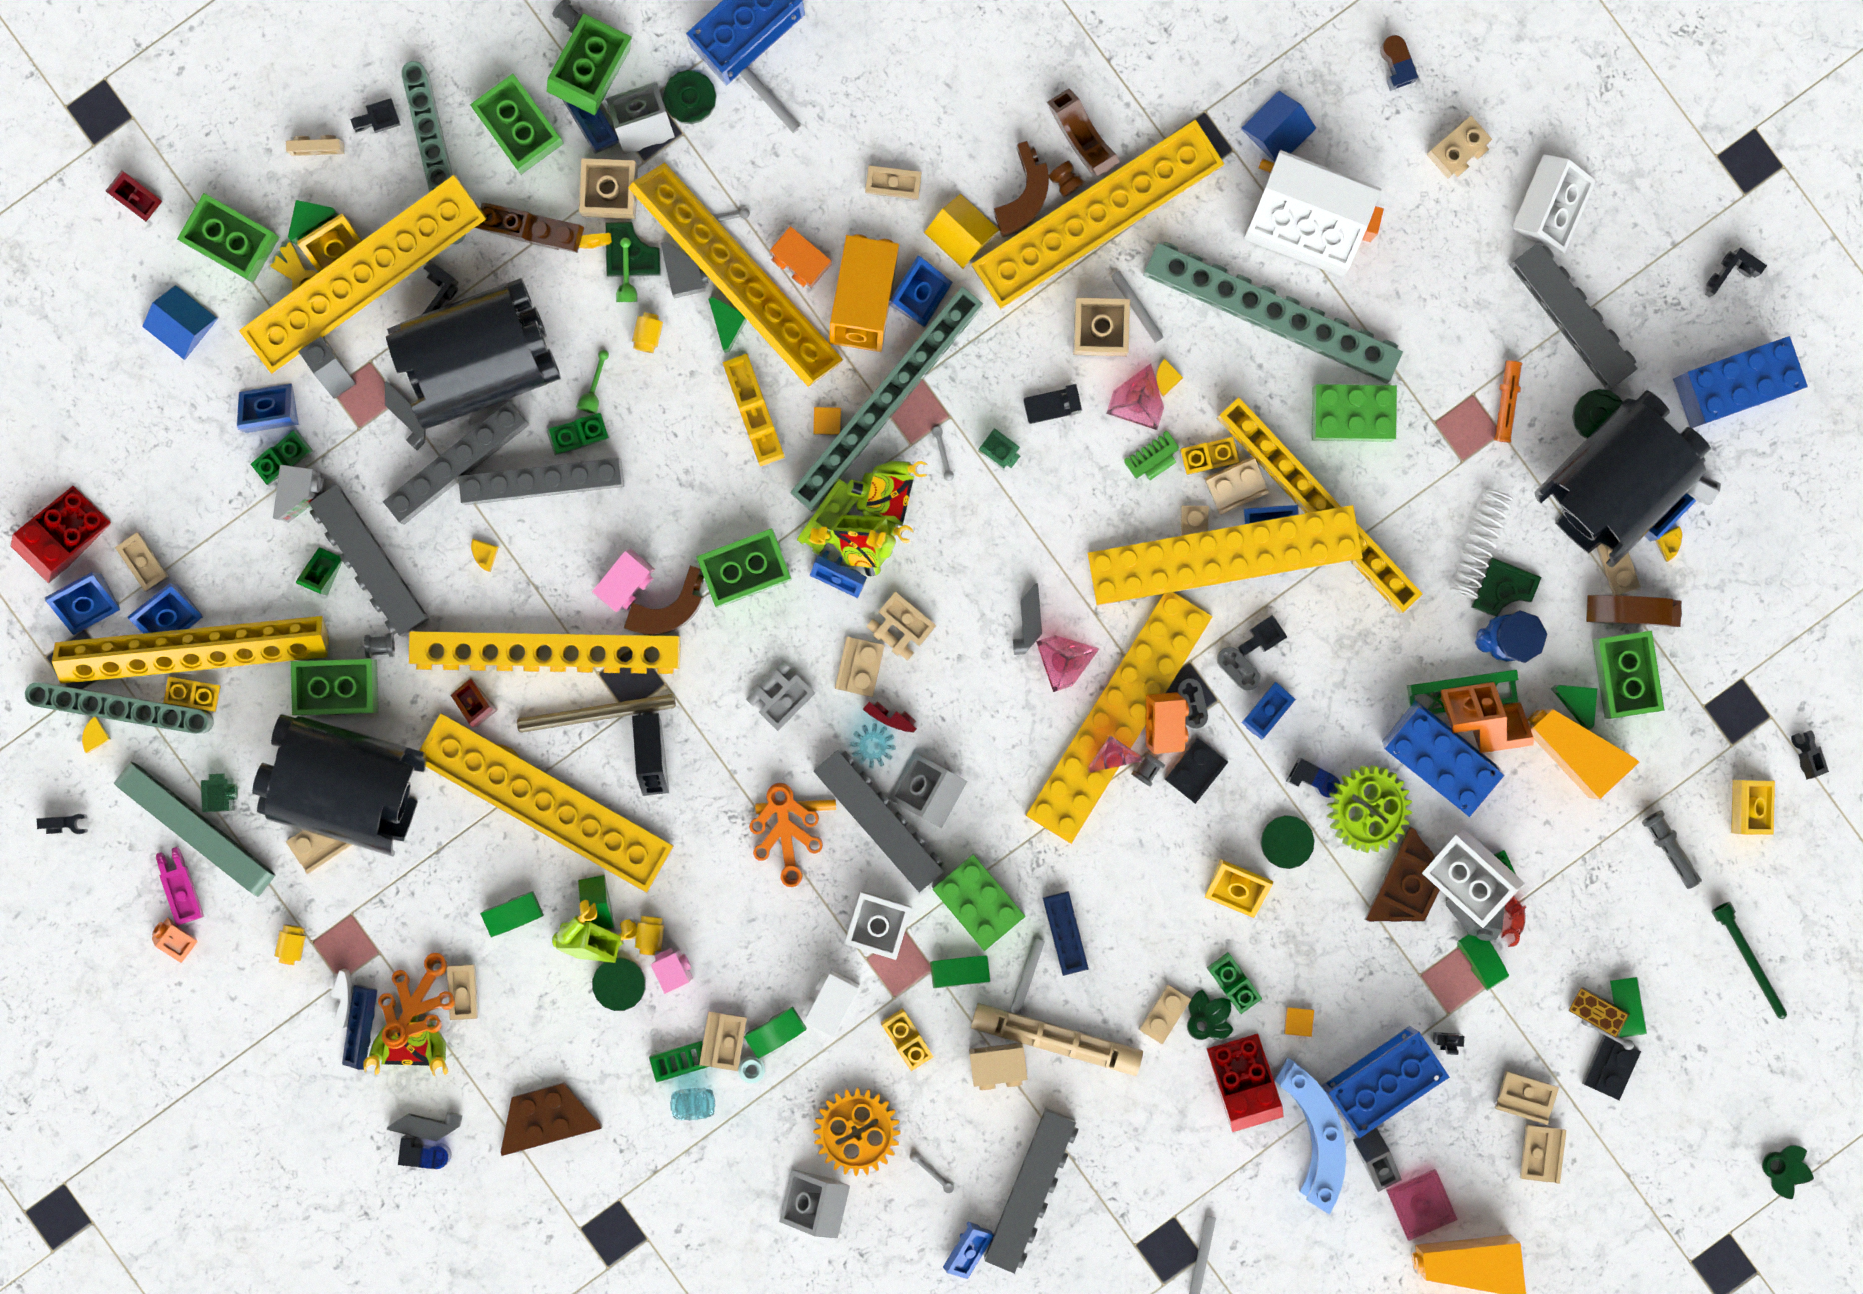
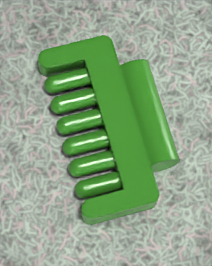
M1168 431L1163 433V437L1158 436V440L1163 448L1156 439L1152 443L1157 451L1151 443L1147 444V448L1153 456L1150 455L1146 447L1141 448L1147 460L1140 451H1136V455L1141 463L1134 454L1130 456L1131 460L1125 458L1124 463L1134 478L1138 479L1145 474L1149 480H1152L1176 463L1172 455L1179 450V446Z

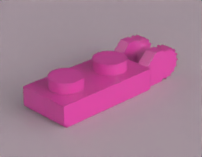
M179 847L172 848V857L177 867L176 870L169 872L167 859L163 852L156 854V860L161 873L159 876L176 925L179 926L202 918L204 914L188 867L185 866Z

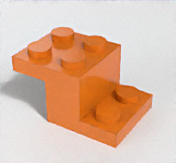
M1494 682L1441 690V699L1452 732L1458 733L1472 730L1480 753L1534 745V737L1521 702L1502 705Z

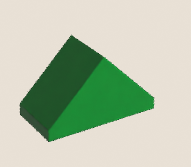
M296 200L288 238L297 245V241L331 221L339 213L332 207Z
M714 297L709 298L724 353L730 352L747 319L741 312Z
M319 547L297 578L296 584L328 596L343 561L339 555Z
M1554 685L1551 688L1582 727L1587 730H1591L1594 727L1598 688Z
M605 875L578 880L580 903L583 900H588L589 907L595 903L597 909L596 919L585 922L593 923L603 929L615 928Z

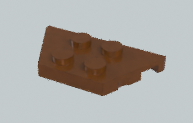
M1408 828L1364 920L1368 922H1416L1426 920L1440 889L1422 874L1435 859V856L1414 828Z
M563 1082L511 1098L500 1153L501 1156L599 1130L603 1127L600 1121L596 1120L587 1110L584 1103Z

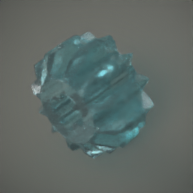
M877 723L872 724V732L870 733L868 727L862 725V730L865 733L864 736L857 731L854 732V736L861 739L860 743L850 742V746H859L860 750L854 751L852 756L856 757L862 753L864 756L859 760V764L863 765L866 759L869 758V768L874 767V759H877L880 767L884 766L881 756L884 755L887 759L891 760L893 757L885 751L886 749H896L895 745L886 744V741L894 739V735L891 734L884 738L882 735L887 731L885 726L881 729L880 733H876ZM873 738L879 740L878 746L880 750L877 753L875 750H873V753L867 751L869 746L866 744V741L868 739H871V741H873Z
M709 1088L680 1089L671 1094L670 1110L672 1111V1117L677 1120L706 1119L714 1115L715 1097L713 1090Z

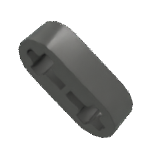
M1227 647L1218 653L1217 664L1242 690H1253L1259 685L1260 673L1237 649ZM1225 652L1228 655L1234 653L1235 657L1233 660L1239 667L1235 669L1231 664L1225 666L1223 664L1225 660L1223 654ZM1240 669L1247 674L1251 672L1254 674L1252 678L1254 683L1252 685L1249 683L1244 685L1241 682L1244 678L1238 672Z
M1185 679L1178 685L1177 693L1188 703V716L1192 715L1191 705H1195L1197 713L1203 714V718L1199 719V724L1195 725L1194 721H1189L1188 716L1185 717V724L1190 728L1198 729L1203 727L1208 720L1203 690L1197 680ZM1187 683H1190L1191 687L1197 688V692L1193 693L1194 702L1191 703L1189 696L1182 693Z

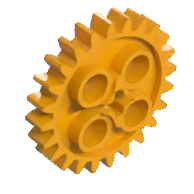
M859 1087L856 1088L855 1095H851L847 1088L843 1098L837 1092L835 1093L836 1102L827 1099L828 1110L825 1108L819 1109V1112L824 1117L815 1118V1122L821 1125V1127L813 1130V1133L821 1135L820 1138L814 1141L815 1144L823 1145L818 1154H828L825 1163L827 1164L833 1160L835 1161L833 1170L844 1166V1175L851 1168L855 1176L858 1175L859 1169H863L864 1173L868 1175L870 1166L878 1171L879 1161L887 1165L888 1160L885 1155H895L890 1146H899V1141L894 1139L893 1136L901 1134V1130L893 1128V1126L899 1124V1119H891L896 1110H886L889 1101L886 1100L880 1103V1093L875 1095L874 1098L870 1097V1089H867L865 1094L861 1095ZM858 1107H866L870 1112V1116L865 1120L858 1119L854 1113ZM878 1119L877 1124L862 1131V1137L858 1138L857 1135H853L843 1143L836 1144V1140L852 1133V1126H856L859 1129L870 1121ZM835 1120L844 1121L846 1130L842 1133L834 1132L831 1128L832 1122ZM873 1130L881 1132L883 1135L882 1141L877 1144L871 1143L867 1137L869 1132ZM847 1144H856L859 1147V1153L854 1157L848 1156L844 1151Z

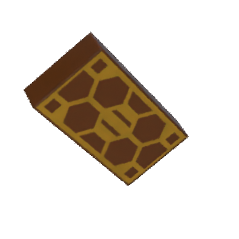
M1584 987L1580 988L1568 1010L1615 1038L1619 1036L1630 1015L1627 1011Z

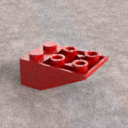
M72 486L14 532L10 547L49 584L66 570L111 522Z
M1258 1033L1207 1048L1232 1132L1284 1117L1283 1106Z

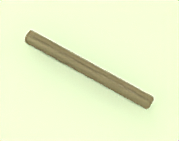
M668 694L517 719V728L520 733L635 715L642 712L673 709L676 707L674 695Z

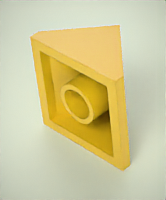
M959 194L942 208L924 233L964 269L996 235L999 229L962 194Z
M342 213L297 241V244L319 273L362 242V239L350 220Z
M1732 780L1731 833L1774 835L1775 781Z
M1220 859L1205 898L1254 918L1272 887L1273 881Z

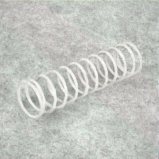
M1490 489L1485 490L1486 493L1484 494L1505 504L1507 507H1498L1486 503H1481V505L1500 513L1504 517L1491 516L1480 512L1477 514L1495 522L1501 527L1488 526L1474 522V525L1490 531L1497 537L1470 532V534L1483 539L1493 546L1466 542L1468 545L1487 553L1489 556L1463 552V554L1482 562L1486 566L1460 561V564L1477 571L1483 576L1456 571L1457 574L1477 583L1479 586L1452 581L1453 584L1470 592L1454 587L1450 588L1451 591L1472 599H1477L1478 594L1468 587H1482L1481 583L1473 578L1486 577L1477 568L1485 569L1489 567L1488 563L1480 558L1490 559L1493 557L1490 552L1483 548H1496V545L1488 539L1500 538L1498 533L1492 529L1503 528L1502 524L1495 519L1504 520L1507 518L1500 510H1508L1510 506L1503 500H1513L1512 497Z

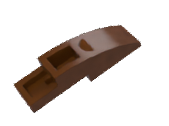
M485 202L481 203L480 209L487 219L475 228L542 247L578 253L584 231L583 226L533 215L526 211Z

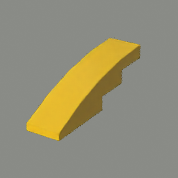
M746 353L722 362L760 467L785 458L748 354Z

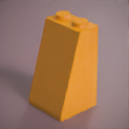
M860 234L846 235L830 320L829 344L882 352L890 306L889 300L891 299L898 258V243H894L889 239H868Z
M1537 709L1527 718L1534 740L1588 798L1601 799L1640 763L1635 757L1554 709H1542L1540 711Z
M1512 1235L1415 1245L1416 1252L1412 1253L1413 1268L1417 1269V1272L1426 1281L1497 1294H1526L1521 1243Z

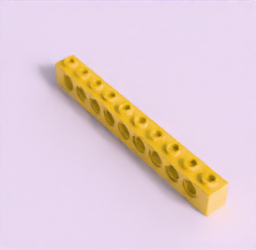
M1239 397L1216 418L1304 513L1341 507ZM1357 524L1363 559L1350 562L1399 614L1405 612L1423 593Z
M323 616L55 642L52 663L60 684L324 658L328 657L329 636Z
M409 631V664H416V670H432V665H443V670H459V665H470L471 671H486V666H496V671H513V666H523V671L539 672L540 667H550V672H566V667H577V672L593 673V667L604 668V673H620V668H631V673L647 674V668L657 669V674H673L674 669H680L681 637ZM440 643L444 647V654L441 658L436 659L431 651L435 644ZM463 644H467L471 648V655L467 659H462L458 654L459 647ZM494 644L498 649V655L496 658L489 660L485 655V649L487 646ZM516 645H521L525 649V655L520 660H515L512 656V649ZM544 645L549 646L552 650L551 657L546 661L541 660L538 655L539 649ZM570 646L577 647L579 651L578 658L574 661H569L565 656V651ZM601 646L605 649L606 655L602 661L597 662L592 657V651L595 647ZM623 647H629L632 650L633 655L628 662H622L619 658V651ZM651 647H655L659 651V658L653 663L648 662L645 657L646 651Z

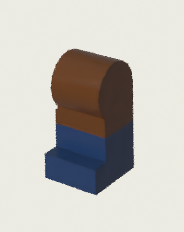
M1397 35L1386 38L1381 46L1380 54L1388 62L1392 74L1387 80L1389 90L1392 91L1416 82L1419 77L1404 39Z

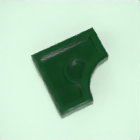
M632 222L605 223L606 233H611L612 243L606 245L607 277H624L623 247L620 245L622 238H628L631 241V245L628 247L629 277L661 276L660 248L648 246L640 241L635 234Z
M1490 558L1489 567L1486 568L1484 573L1486 577L1481 580L1482 587L1478 588V598L1474 599L1471 608L1498 617L1501 610L1511 602H1532L1542 577L1495 558Z

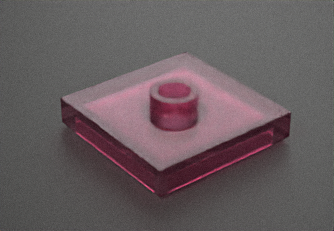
M1436 1169L1386 1190L1408 1241L1458 1220Z

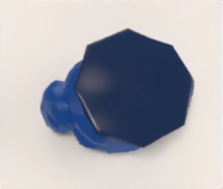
M1519 610L1512 615H1503L1491 619L1486 628H1482L1477 632L1475 644L1480 651L1490 652L1492 657L1497 660L1526 663L1542 653L1547 632L1538 616Z

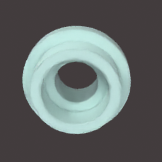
M755 1056L744 1058L738 1067L739 1076L747 1083L760 1081L765 1074L763 1061ZM748 1065H755L757 1072L749 1074L747 1072Z

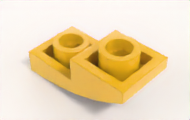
M1234 437L1180 449L1186 475L1239 463Z
M168 677L163 703L216 712L221 686Z
M903 1008L880 1022L911 1071L934 1057Z

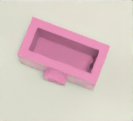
M628 549L620 556L592 592L615 612L623 608L628 610L632 603L636 601L637 598L634 595L639 588L644 590L653 580L651 574L655 568L635 551Z
M669 948L654 956L656 961L651 966L664 994L689 983L693 979L689 971L691 969L690 962L685 954H681L680 949L673 952L672 948Z

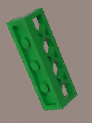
M1509 670L1407 685L1409 704L1411 706L1415 702V695L1426 694L1434 700L1428 707V710L1433 714L1444 713L1446 711L1443 702L1439 700L1441 698V690L1494 682L1496 686L1498 683L1509 682L1511 697L1502 698V704L1518 702L1515 682L1519 680L1517 670ZM1434 692H1440V693L1437 695V697H1435V696H1433V695L1431 694V693H1434ZM1436 703L1442 706L1440 708H1433Z

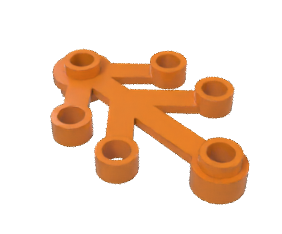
M775 783L767 791L768 804L760 815L750 822L749 828L753 834L759 835L763 833L766 829V822L776 810L778 822L762 844H758L755 847L753 855L759 861L766 860L770 855L771 848L781 837L785 868L780 876L781 881L787 887H795L801 882L803 873L800 867L796 866L792 836L803 843L807 850L813 854L821 851L823 842L819 837H812L790 821L788 809L801 817L804 825L807 827H814L819 821V815L816 811L807 810L793 799V791L790 786L785 783ZM782 791L785 794V799L782 801L777 800L775 797L776 792ZM813 814L816 821L808 823L806 815ZM756 821L761 822L763 828L759 831L753 828V823ZM813 840L818 841L820 845L816 850L810 847V842ZM764 848L767 852L766 856L760 857L757 854V849ZM790 870L795 871L797 878L789 879L787 872Z
M431 953L425 958L424 967L426 973L412 997L408 988L410 982L408 974L404 970H397L393 973L392 982L397 987L403 1009L398 1020L394 1012L396 1006L395 998L390 993H384L379 997L378 1004L384 1012L387 1024L382 1032V1040L387 1047L398 1049L407 1043L410 1036L424 1031L430 1033L438 1032L442 1027V1023L438 1016L433 1014L428 1015L424 1021L410 1025L409 1023L414 1016L440 1007L449 1010L455 1005V998L448 991L423 1001L436 977L443 975L447 970V962L440 953ZM435 964H441L439 969L433 970ZM399 976H405L402 982H397ZM444 998H451L449 1003L442 1004ZM391 999L389 1005H383L384 1000ZM432 1020L437 1021L434 1027H429V1023ZM395 1033H400V1037L398 1039H392V1036Z

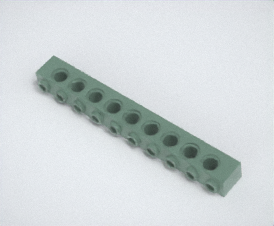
M1164 242L1163 245L1157 243L1143 276L1387 384L1391 381L1403 351L1398 349L1399 345L1386 339L1383 342L1373 338V333L1364 329H1359V331L1351 329L1348 322L1339 318H1335L1333 321L1324 317L1325 312L1315 307H1310V310L1300 306L1301 302L1290 296H1286L1285 299L1275 295L1276 291L1268 286L1262 285L1259 288L1252 285V280L1243 275L1237 274L1234 277L1226 273L1227 269L1215 263L1212 266L1202 262L1203 258L1196 254H1182L1178 252L1179 248L1171 243ZM1173 261L1180 262L1183 266V272L1180 274L1172 273L1169 269V264ZM1197 272L1204 273L1207 276V283L1204 285L1197 284L1193 279V275ZM1221 283L1229 284L1232 288V293L1228 296L1221 295L1218 291V285ZM1252 294L1256 298V305L1252 307L1246 306L1242 300L1243 295ZM1271 304L1277 305L1281 311L1280 316L1276 318L1269 316L1267 306ZM1299 315L1303 317L1305 326L1303 328L1294 327L1291 322L1293 316ZM1319 326L1326 327L1329 330V338L1320 339L1316 334V328ZM1341 338H1351L1354 343L1353 349H1343L1340 343ZM1367 348H1374L1377 351L1378 359L1376 361H1370L1366 358L1365 350Z
M963 286L793 488L790 494L811 512L817 507L983 308V303Z

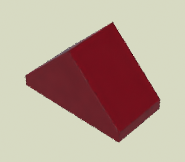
M122 170L105 190L145 222L162 203L161 199Z
M471 678L450 695L471 727H478L497 711V708Z

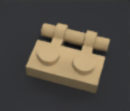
M894 592L878 612L886 618L883 624L880 625L872 619L866 626L874 633L873 636L877 640L882 639L893 648L892 652L897 656L900 654L907 661L914 654L907 647V644L912 640L920 647L936 627L932 621L897 592ZM892 625L905 634L901 640H898L888 631Z

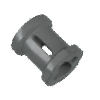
M562 0L556 6L552 15L554 18H559L569 27V32L573 33L583 13L581 14L572 6L570 0Z
M388 633L387 636L379 637L365 635L364 649L366 658H372L374 655L394 657L395 641L393 634Z
M1145 752L1144 760L1131 775L1151 787V781L1159 769L1165 767V764Z

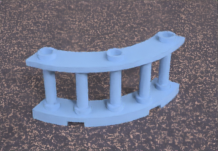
M1287 1057L1275 1076L1274 1081L1290 1093L1302 1109L1312 1143V1154L1308 1172L1299 1192L1307 1196V1201L1330 1215L1337 1202L1345 1176L1346 1145L1343 1129L1334 1105L1326 1092L1302 1067Z

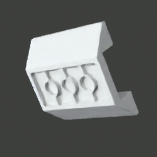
M1280 150L1243 240L1344 277L1366 232L1382 188Z

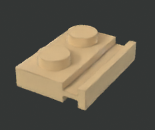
M1253 456L1204 478L1220 515L1269 493Z
M847 637L835 689L873 697L885 645Z
M304 830L286 841L298 862L305 869L306 874L311 873L352 846L351 844Z
M708 1011L699 1065L738 1071L747 1018Z
M1505 1071L1498 1100L1494 1108L1548 1125V1119L1552 1112L1559 1087Z
M1526 1124L1519 1178L1560 1184L1567 1130Z

